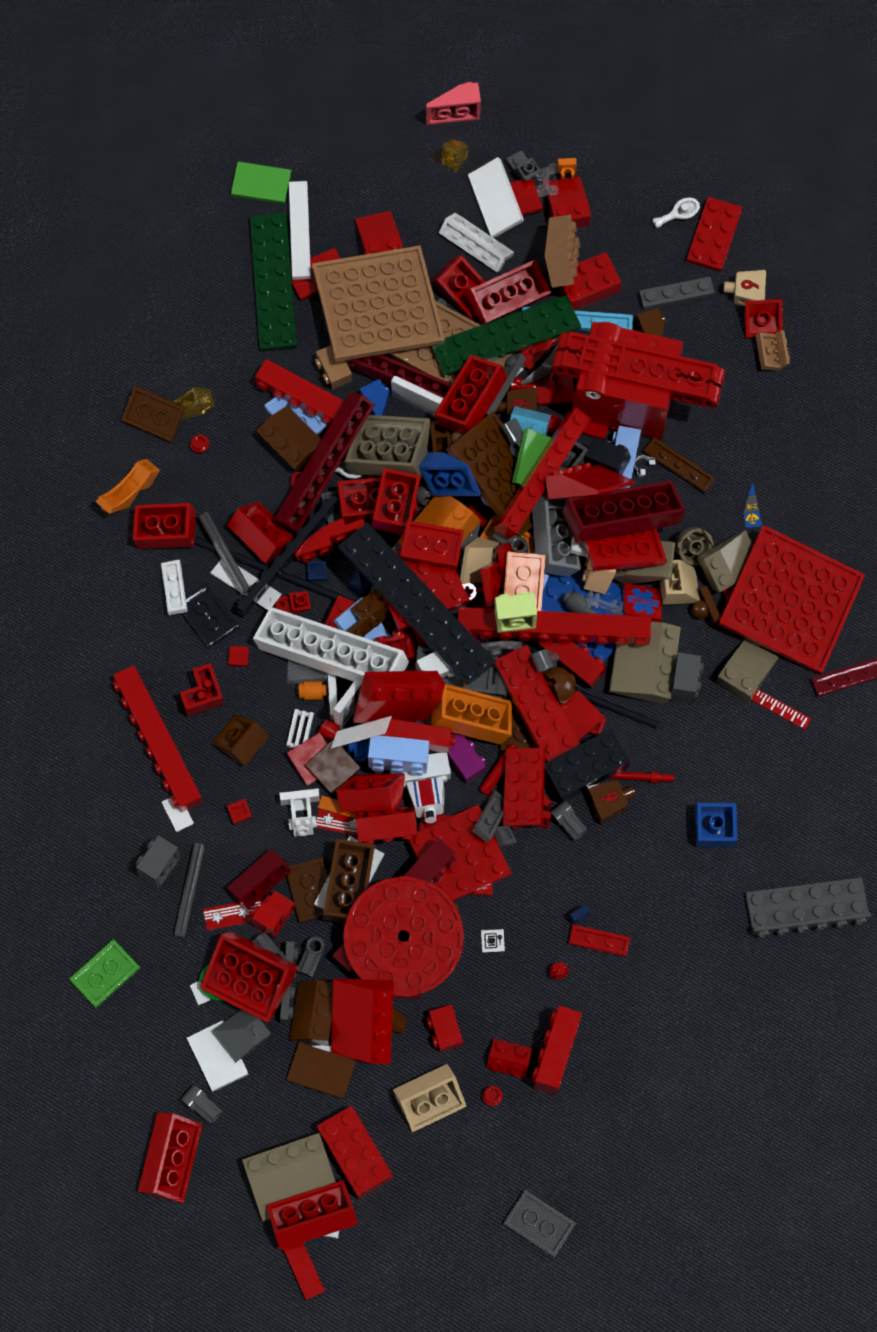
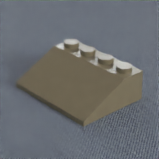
M369 415L352 442L345 463L352 474L382 476L383 468L422 476L419 465L427 455L430 419Z
M651 622L649 645L638 647L634 644L616 645L609 692L661 705L671 699L681 627L663 622Z
M319 1133L242 1160L263 1222L270 1220L266 1207L267 1204L335 1183Z

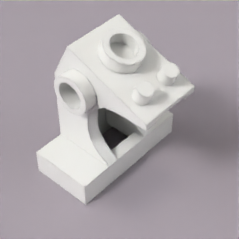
M319 789L280 793L281 806L291 805L292 819L288 820L289 830H294V837L313 835V828H317L316 816L311 815L310 802L320 801ZM307 810L308 817L296 818L297 811Z

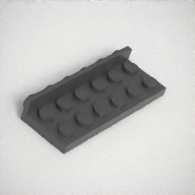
M862 878L746 892L752 935H758L759 938L768 937L771 933L785 935L789 931L794 930L802 933L809 931L810 928L824 930L828 926L836 925V928L845 927L849 923L863 925L871 918V913L868 912Z

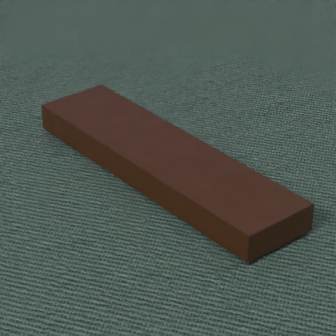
M655 437L643 451L644 455L654 457L656 463L703 494L707 492L715 481L714 476Z

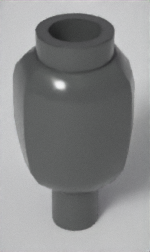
M568 591L562 600L565 602L566 608L573 613H596V611L590 608L589 601L578 592L571 593Z

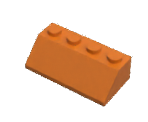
M445 684L442 699L432 712V726L449 728L452 733L501 745L512 735V701Z

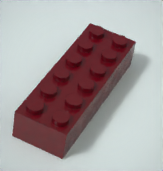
M672 480L613 490L596 495L568 498L563 510L564 517L576 543L678 525L681 523L686 512Z

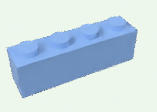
M619 426L618 432L614 431L612 443H615L617 446L621 444L628 448L631 459L623 476L631 479L641 430ZM626 486V487L619 488V489L630 488V486Z

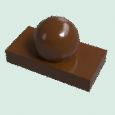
M703 586L699 590L701 600L693 604L692 613L699 619H704L708 616L712 627L719 626L718 622L721 617L708 586Z

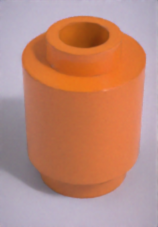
M304 681V683H299L300 699L323 700V696H327V686L323 684V681Z

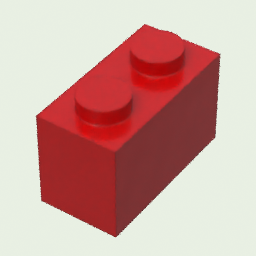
M448 1005L429 1011V1017L426 1020L429 1029L434 1031L435 1036L432 1037L434 1047L439 1048L440 1053L463 1047V1040L453 1006Z

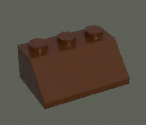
M289 406L268 417L257 430L294 469L299 471L306 467L322 440Z
M322 980L298 982L289 1041L329 1046L332 1029L333 982Z

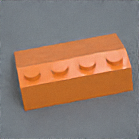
M434 496L414 521L464 530L463 543L481 520L474 512L452 496ZM404 535L399 538L394 546L398 543L403 544Z

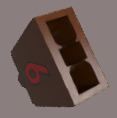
M537 387L508 391L507 401H501L495 412H506V422L511 419L515 406L537 411Z
M617 780L587 786L586 791L600 825L628 809L627 799L636 797L632 786L622 789Z

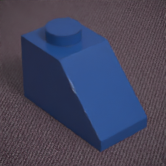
M378 379L360 388V394L375 404L370 413L371 415L384 416L389 402L390 391L387 385L382 384L381 380Z

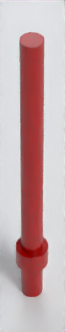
M651 771V773L620 772L608 779L650 781V783H658V781L674 782V774H659L657 771Z

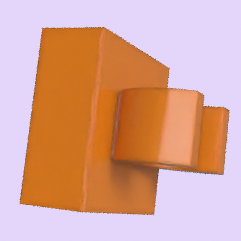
M576 158L558 159L557 171L558 174H561V179H564L565 173H570L571 179L574 178L577 166Z

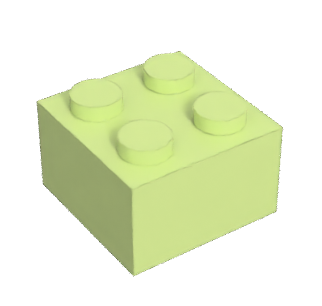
M520 592L518 595L502 594L495 597V618L498 633L536 628L537 610L534 593Z

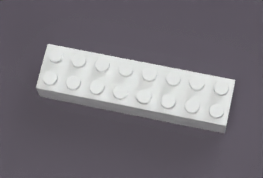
M270 607L253 638L259 650L351 681L358 679L363 682L365 672L405 671L409 663L402 650Z

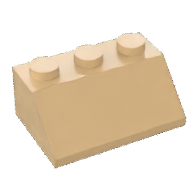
M448 1064L393 1089L412 1132L467 1107L456 1077Z

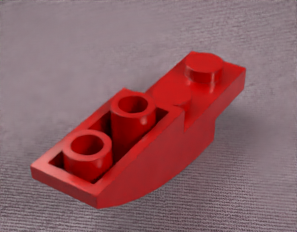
M344 518L334 521L310 536L295 552V556L299 562L304 563L313 560L317 556H327L332 551H335L333 543H342L366 524L364 519L347 524Z

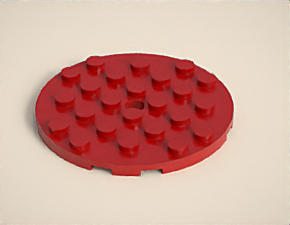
M401 876L390 878L370 886L352 905L344 927L346 954L356 974L365 980L394 981L393 996L398 997L420 995L439 986L455 969L463 949V925L453 901L436 885L415 877ZM401 931H406L410 937L408 941L401 942L398 939V934Z

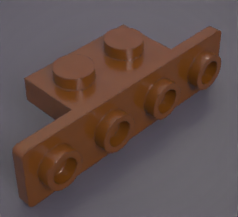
M376 589L351 608L352 613L360 621L352 626L348 633L364 638L366 634L391 616L383 596Z

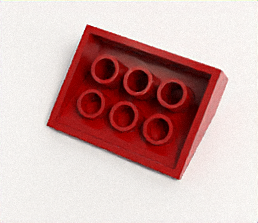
M583 463L571 466L570 468L552 471V475L545 477L548 499L596 495L635 484L634 480L600 465L592 466L591 463Z
M438 671L365 672L353 721L354 723H364L392 716L391 719L402 721H427L442 699L445 682Z
M230 931L221 934L200 988L269 1023L289 989L298 965Z
M333 978L332 1053L367 1063L391 1064L394 981Z

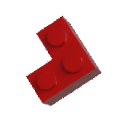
M209 663L194 668L193 673L198 687L180 692L187 717L224 705L212 664Z
M276 891L272 895L269 894L261 906L257 905L252 912L254 928L262 933L265 932L274 940L295 909V903Z

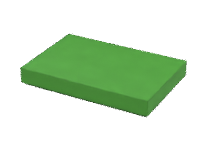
M238 162L231 196L285 205L291 170Z
M529 428L524 429L512 483L521 486L551 437Z
M113 939L69 980L97 1008L140 970V967Z

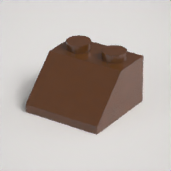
M235 714L211 744L233 761L245 766L252 760L253 755L264 745L269 736L255 721Z

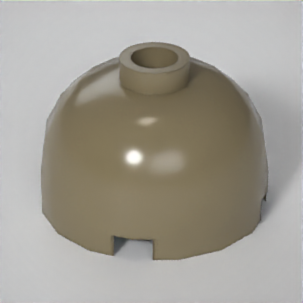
M688 527L682 530L675 541L677 556L689 565H700L697 556L708 551L712 546L714 547L712 536L704 529L698 527Z

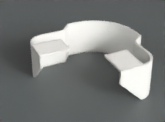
M641 455L635 459L636 462L637 460L644 458L645 460H649V465L655 464L654 457H646L645 455ZM634 463V469L637 471V476L639 478L645 476V469H640L641 474H639L638 468L635 466Z

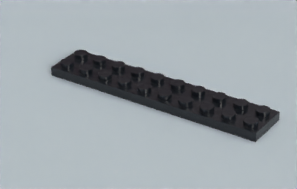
M368 522L338 546V549L466 688L496 663V660Z

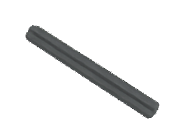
M207 512L201 514L199 520L242 595L248 593L250 587L210 515Z
M195 843L193 846L174 933L176 937L184 938L186 935L204 852V845L201 843Z

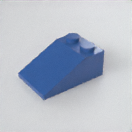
M428 452L419 465V469L432 496L481 495L468 464L455 457H451L445 452Z

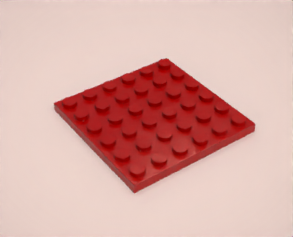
M763 525L718 625L821 675L865 574Z

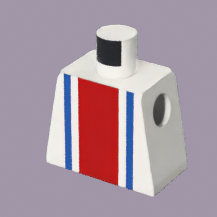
M443 777L406 782L408 796L416 817H424L425 822L429 824L436 822V815L444 813L445 788Z

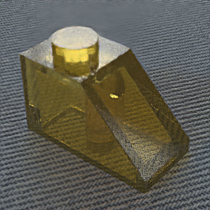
M451 139L442 145V164L457 172L468 157V146L462 141Z
M193 387L173 401L186 407L182 419L203 415L215 406L211 390Z

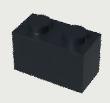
M595 437L585 458L592 466L600 465L623 475L631 456L627 447L621 444L617 446L605 438L598 439Z

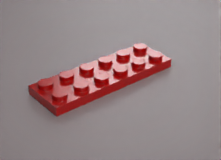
M525 645L495 659L494 667L538 748L546 749L545 762H548L579 746L580 742L543 673H537L531 657L532 653L528 645Z

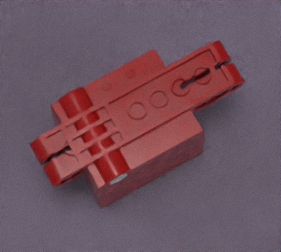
M595 321L591 325L589 335L571 331L560 334L556 348L557 352L555 353L551 368L555 373L578 378L572 409L577 407L591 418L589 420L590 423L607 426L611 429L612 427L619 428V426L640 429V435L651 438L655 437L660 440L663 437L671 399L707 408H716L725 376V370L718 367V364L682 357V341L621 328L610 322L599 323Z

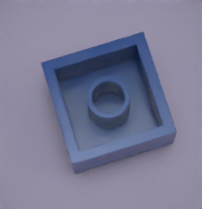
M697 803L695 808L696 847H735L737 843L736 803Z

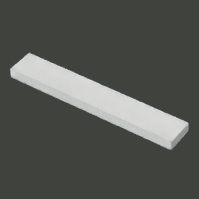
M307 181L289 182L292 279H311Z

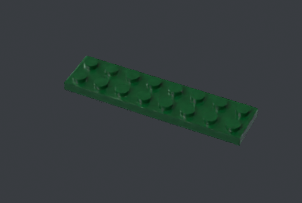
M282 212L250 216L260 351L297 348L287 214Z
M567 295L446 337L445 342L430 347L445 378L459 373L470 355L493 361L560 337V334L563 332L569 333V331L580 330L581 324Z

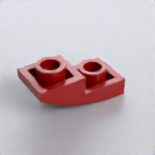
M308 591L289 593L288 596L279 597L272 607L294 615L311 610Z

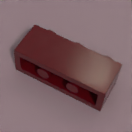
M270 849L227 888L232 896L248 910L286 877L291 870L285 860L274 850Z

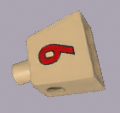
M766 270L737 272L735 282L724 281L723 292L734 293V303L745 306L746 300H765Z

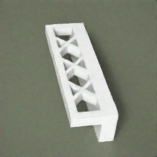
M457 213L447 217L439 231L441 235L497 273L501 271L505 261L514 254L512 250Z

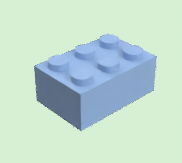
M379 735L370 738L368 764L369 768H372L373 771L411 772L412 775L416 776L427 774L429 759L428 740Z

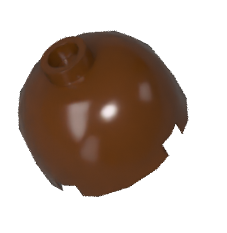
M553 667L542 672L559 705L566 703L572 698L575 691L574 684L576 683L572 673H568L566 669L561 667Z

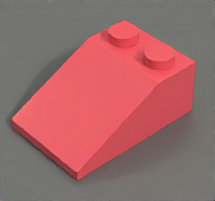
M466 82L460 84L426 104V125L479 120L481 99L478 83Z

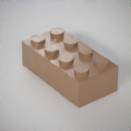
M571 215L549 218L545 260L552 288L574 285V277H577L576 267H578L577 258L579 257L578 248H580L579 237L575 236L577 227L576 222L572 221Z

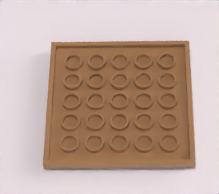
M421 246L312 263L335 362L421 348L445 342Z

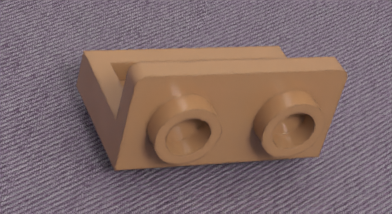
M780 330L776 334L758 333L756 335L761 369L781 371L789 365L790 357L784 330Z

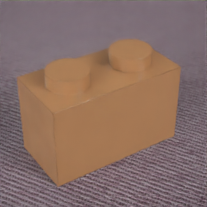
M331 345L316 351L317 359H315V363L318 369H322L324 373L322 377L326 385L329 384L333 390L352 382V373L346 361L335 362Z

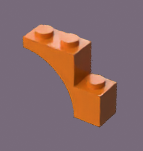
M148 459L137 461L127 476L112 490L99 496L96 503L101 506L103 511L109 514L129 508L139 491L150 488L160 470Z

